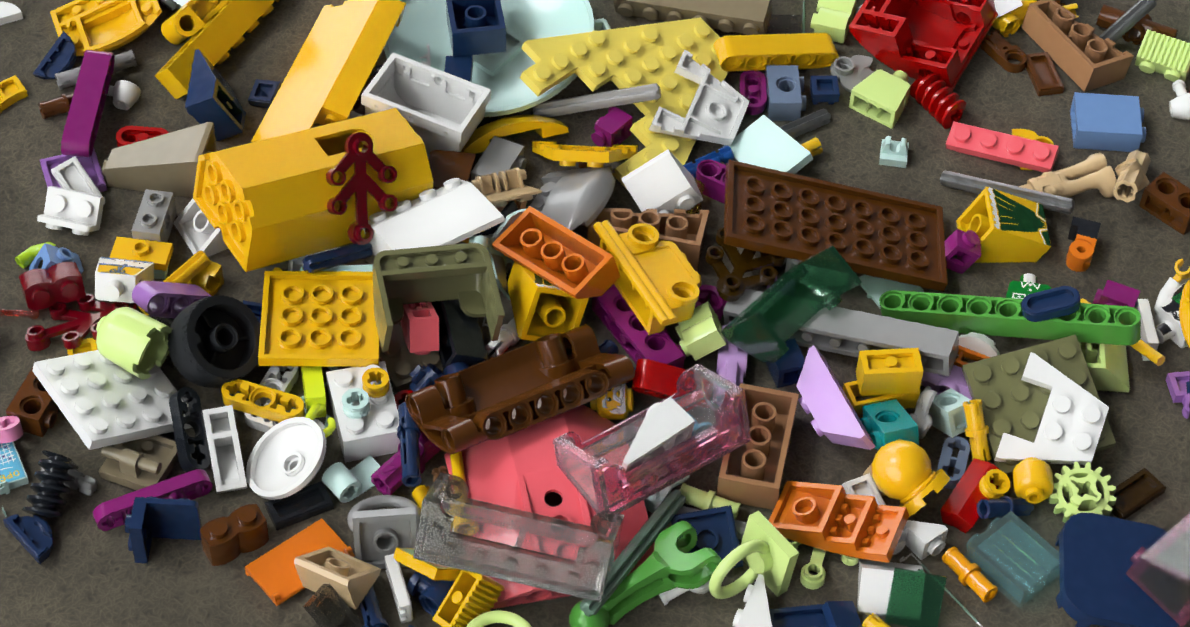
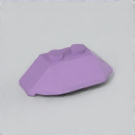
M813 345L808 350L796 386L802 396L798 399L800 405L807 414L812 413L814 420L811 421L813 428L820 437L825 435L834 444L869 450L876 447L826 359Z

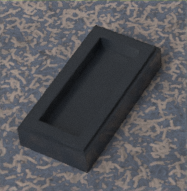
M321 481L307 486L286 498L265 502V508L276 530H280L334 509V504Z

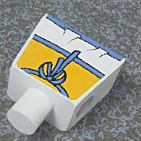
M100 257L95 271V299L109 302L135 303L132 300V291L140 283L139 281H154V262Z

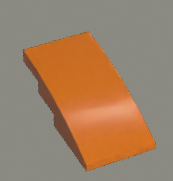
M787 481L768 521L785 538L798 543L854 558L890 563L909 518V513L906 507L878 505L874 496L846 494L842 485Z

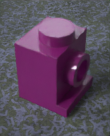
M616 106L609 107L608 114L596 121L594 126L595 132L591 135L592 141L597 146L613 147L614 144L620 145L632 135L630 128L632 127L633 117Z
M956 229L944 241L946 268L963 274L981 257L980 238L972 230L964 232Z
M1107 280L1103 290L1098 288L1093 304L1130 306L1135 308L1141 291Z

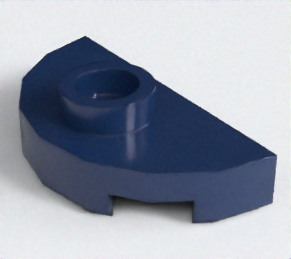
M64 31L33 72L35 77L55 79V73L72 69L76 61L77 50L71 37Z
M19 514L3 519L5 527L39 564L49 557L53 549V534L45 520L36 515H33V517H19Z

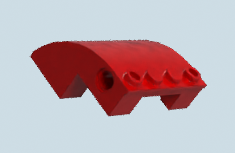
M865 0L850 23L849 30L870 54L894 71L901 70L913 79L936 73L939 76V80H944L946 86L954 89L998 16V12H996L994 0Z

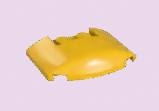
M74 0L50 11L58 37L64 31L74 42L77 50L76 56L84 57L85 50L110 52L132 42L142 35L162 13L158 0Z

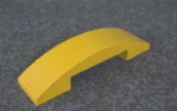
M540 115L510 116L487 123L476 129L461 152L474 154L484 152L490 143L489 140L493 139L494 136L504 137L536 130L542 138L569 133L565 124L554 118Z

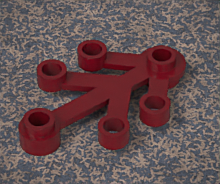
M356 132L351 134L345 142L346 154L326 174V180L330 185L341 186L346 181L345 172L354 163L353 176L335 197L329 199L327 210L333 215L344 214L347 210L346 202L355 193L356 222L349 226L348 238L354 244L365 245L372 240L374 235L371 225L368 224L367 192L378 202V206L382 211L392 212L398 206L397 198L394 195L386 194L366 173V163L377 172L378 179L383 183L394 182L397 178V171L393 166H386L373 152V142L368 134ZM360 142H362L363 144L361 152L358 149V145ZM387 169L390 173L388 179L385 178V171ZM336 172L339 175V179L337 182H335L333 179V176ZM389 198L391 203L387 208L385 202ZM337 201L340 204V208L338 211H336L334 208V205ZM363 229H365L364 238L361 237V231Z
M86 294L77 300L80 311L67 310L65 303L57 302L49 307L51 319L69 320V322L44 329L41 325L28 328L25 335L27 347L31 351L44 350L50 346V338L63 334L62 340L66 349L78 348L82 344L81 341L90 331L93 339L96 340L97 324L102 317L107 316L116 308L129 307L137 310L136 304L95 301L93 294ZM92 310V311H97L98 313L93 314V313H86V312Z

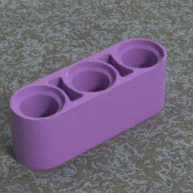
M142 281L132 291V300L150 316L162 318H176L187 306L211 296L196 284Z

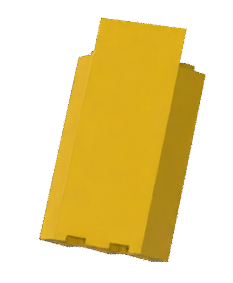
M348 0L340 6L334 7L332 4L324 6L251 142L309 129L316 123L326 125L348 119L395 26H399L406 3L400 0Z

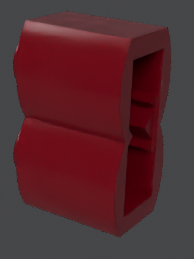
M75 262L57 263L48 270L32 269L19 276L23 296L28 309L31 310L45 309L56 302H73L86 295L82 276Z

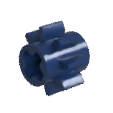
M431 363L427 367L418 364L409 374L412 377V383L409 386L413 392L434 385V380L444 376V374Z

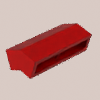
M974 458L940 510L943 523L954 526L966 534L979 518L977 513L978 502L981 499L990 500L981 493L979 481L991 469L999 468L991 462Z

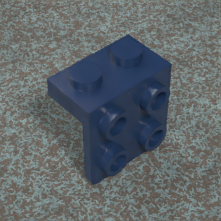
M135 497L132 514L126 515L125 533H129L128 550L133 551L135 563L148 564L152 538L201 540L200 529L202 524L199 504L196 501L186 498Z

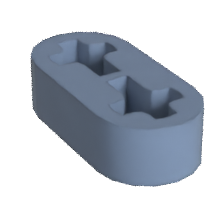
M960 436L948 437L944 441L937 470L942 468L946 474L949 467L955 468L953 477H950L949 482L944 486L949 489L955 488L965 473L970 452L968 441ZM953 447L959 448L957 458L951 456Z

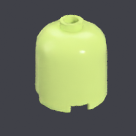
M116 308L107 316L102 317L97 324L96 345L99 353L142 380L150 378L149 371L154 365L161 367L169 354L168 334L171 333L172 328L133 308Z

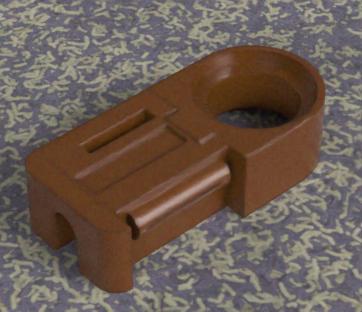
M1000 30L992 31L991 36L986 34L980 44V48L1003 69L1010 73H1019L1025 69L1027 56L1017 45L1012 46L1000 35ZM1017 59L1021 63L1013 64L1010 63L1008 60Z

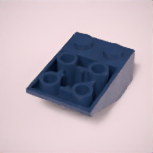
M196 49L185 102L188 114L193 116L199 124L206 122L214 123L216 141L242 133L246 116L245 110L229 83L199 49Z

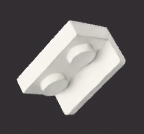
M49 186L44 214L38 215L37 221L46 223L45 227L49 229L62 230L63 227L71 228L73 234L88 236L89 232L100 229L105 197Z

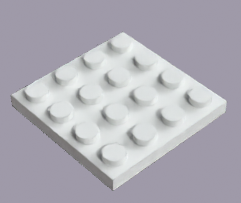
M98 350L34 363L33 373L89 450L174 432L169 399L177 390L156 365L149 371L151 377L142 380L102 356ZM189 424L184 425V429L192 428Z

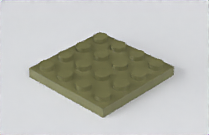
M1076 334L962 366V372L972 400H982L985 425L989 426L987 438L993 460L995 459L1003 433L1033 443L1035 441L1051 390L1021 380L1031 352L1038 355L1100 400ZM1107 417L1095 452L1114 447L1116 444ZM1006 460V462L994 461L995 466L1006 473L1007 476L1013 475V469L1021 462Z

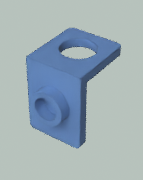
M46 243L29 266V270L38 269V265L43 259L41 269L48 270L52 265L61 262H75L80 274L84 271L78 254L71 252L67 248H58Z

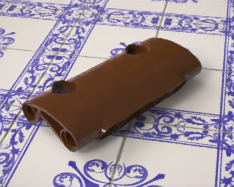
M585 324L562 334L553 333L545 335L534 342L476 365L441 376L434 380V385L407 394L405 403L409 414L426 437L441 450L455 454L489 439H501L600 398L608 390L633 380L635 371L632 362L627 356L600 353L592 328Z

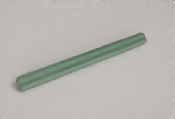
M675 490L667 495L580 603V609L586 616L591 617L598 613L653 544L658 535L684 505L686 497L681 494V491Z

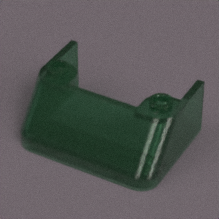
M832 245L790 268L733 319L721 333L730 343L763 363L767 361L774 363L789 350L785 342L818 311L824 308L830 311L842 301L840 296L844 292L858 286L862 281Z

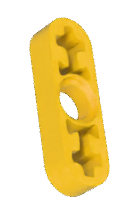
M242 379L222 385L223 403L226 406L232 405L235 410L279 423L286 419L305 416L304 402L297 395ZM262 397L271 400L266 406L255 404L256 400Z

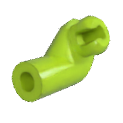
M49 241V242H45L46 244H49V245H52V246H56V244H54V243H52V242H50V241ZM45 243L33 245L15 257L16 263L23 269L29 266Z

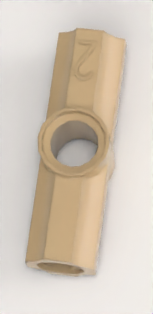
M1138 149L1128 154L1126 161L1115 168L1118 179L1113 189V194L1117 200H1123L1126 203L1135 200L1138 192L1150 183L1146 176L1151 162L1148 153H1143Z

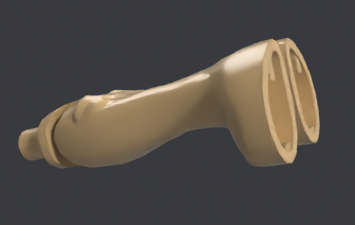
M1099 152L1090 155L1085 161L1053 172H1043L1041 176L1027 180V184L1018 187L1066 198L1087 190L1098 189L1103 197L1111 198L1114 197L1113 189L1117 180L1112 167L1107 166L1106 157Z

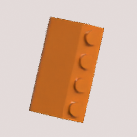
M531 206L491 244L495 250L575 299L602 296L620 277L612 254Z

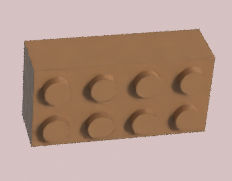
M740 383L718 477L717 496L744 505L774 510L781 490L799 394Z

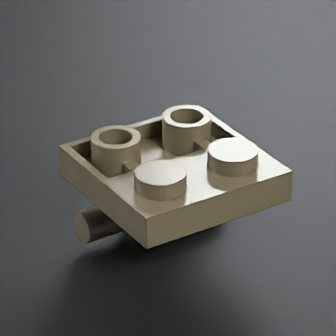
M156 435L115 444L114 447H103L101 456L106 457V460L99 469V475L101 479L134 490L166 480L178 460L176 441Z

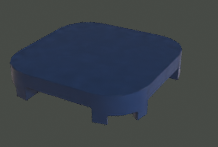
M1078 513L1067 520L1057 535L1055 546L1059 547L1060 592L1056 597L1058 609L1063 607L1066 613L1077 621L1075 627H1090L1091 624L1103 627L1180 626L1186 612L1184 565L1180 545L1172 535L1164 529L1153 525L1095 513Z

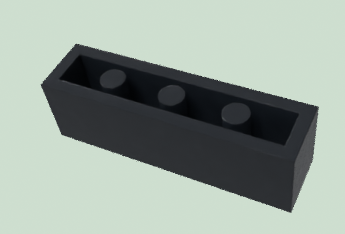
M459 299L431 302L439 317V355L443 370L448 365L456 362H464L473 366L488 360V352L484 346L482 329L479 327L477 317L466 315L461 310Z

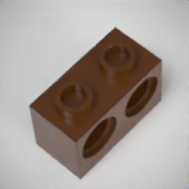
M1163 172L1144 188L1139 207L1182 235H1185L1190 231V188Z
M32 367L6 409L7 416H17L20 419L23 432L44 437L48 428L54 427L57 421V413L60 409L33 373Z

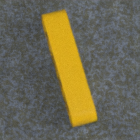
M828 33L729 35L719 38L713 45L719 64L724 71L766 70V65H798V69L830 67L835 59L839 57L833 40Z

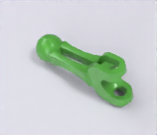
M687 521L677 522L658 535L655 540L654 552L637 569L626 576L596 615L588 617L580 609V603L583 600L576 603L569 615L570 627H609V624L614 625L626 613L658 594L676 587L684 589L699 588L710 580L722 559L714 550L707 547L693 553H688L696 546V530Z

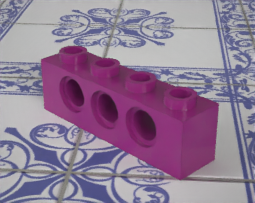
M614 284L602 296L592 297V310L635 364H637L638 359H649L684 369L686 356L681 346L673 342L666 328L662 332L649 335Z

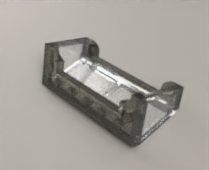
M440 472L422 501L413 559L602 602L619 546L624 514L600 511L593 516L590 526L468 498V485L462 478Z

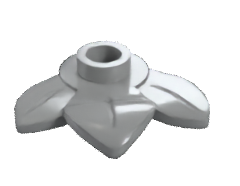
M854 55L851 58L846 56L838 57L831 64L830 73L832 76H837L845 90L851 92L856 85L874 73L869 69L873 58L864 55Z
M929 386L925 387L920 393L915 412L910 414L918 425L919 439L925 437L933 423L932 417L929 415V409L937 392L931 390Z

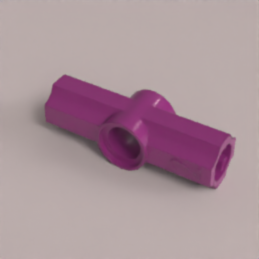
M421 431L419 449L420 471L422 474L426 463L441 449L432 443ZM400 443L398 445V452L371 475V482L383 495H392L403 485Z

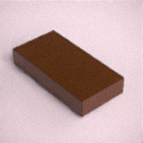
M1048 52L1026 54L1027 61L1025 67L1037 95L1044 96L1063 93L1064 86Z

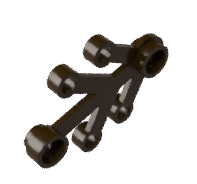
M724 227L717 231L716 242L722 246L734 267L730 274L723 263L724 251L720 247L711 246L707 249L706 261L712 265L719 277L716 289L723 300L734 302L744 294L745 289L775 284L777 270L771 266H783L786 262V257L779 256L781 258L775 257L777 255L770 254L753 259L756 251L745 248L740 255L736 247L724 244V237H722L724 236ZM761 269L760 275L743 278L746 272Z

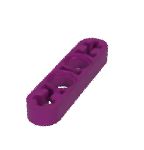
M192 470L103 502L94 509L93 517L100 530L108 531L125 524L126 515L132 514L135 497L146 498L153 496L161 499L186 498L193 500L207 495L212 490L213 485L205 470Z

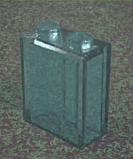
M1012 511L1002 518L996 517L989 524L986 531L982 534H974L966 544L967 552L965 557L971 563L979 565L981 573L993 585L997 586L998 590L1018 608L1022 607L1060 576L1059 551Z

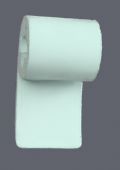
M370 455L350 470L342 462H337L326 469L323 473L322 481L342 503H346L375 486L371 482V475L381 466Z

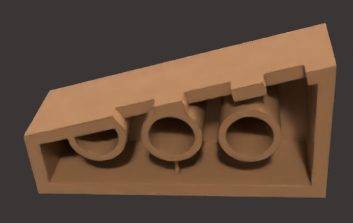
M1040 0L1029 4L1021 28L1045 52H1048L1051 59L1084 92L1125 78L1134 55L1128 51L1120 52L1115 48V42L1109 38L1103 40L1094 34L1095 29L1089 24L1075 21L1076 16L1054 0Z
M604 208L589 225L587 240L598 247L600 246L601 238L593 228L596 222L609 220L618 234L628 232L629 228L634 224H649L658 230V242L671 241L675 243L680 251L685 253L688 262L694 270L697 271L707 234L709 210H699V214H686V209H674L673 214L657 213V209H646V211L641 213H633L631 209Z

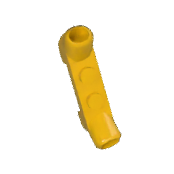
M189 0L175 14L161 24V32L166 40L178 45L206 25L205 23L230 0Z

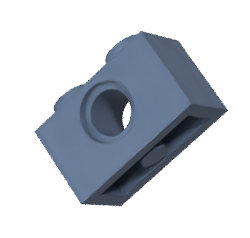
M766 65V106L768 119L771 121H795L799 119L801 111H806V95H801V92L804 91V76H799L798 65Z

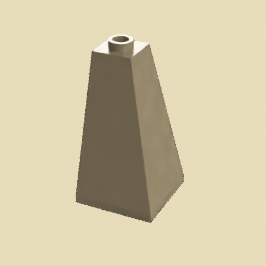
M202 123L112 149L108 160L105 159L102 166V175L106 176L107 186L144 192L146 189L173 192L174 196L193 198L198 156L217 151L214 123Z

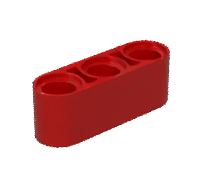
M638 359L631 389L664 400L669 397L683 396L688 399L689 407L712 410L718 380L658 361Z

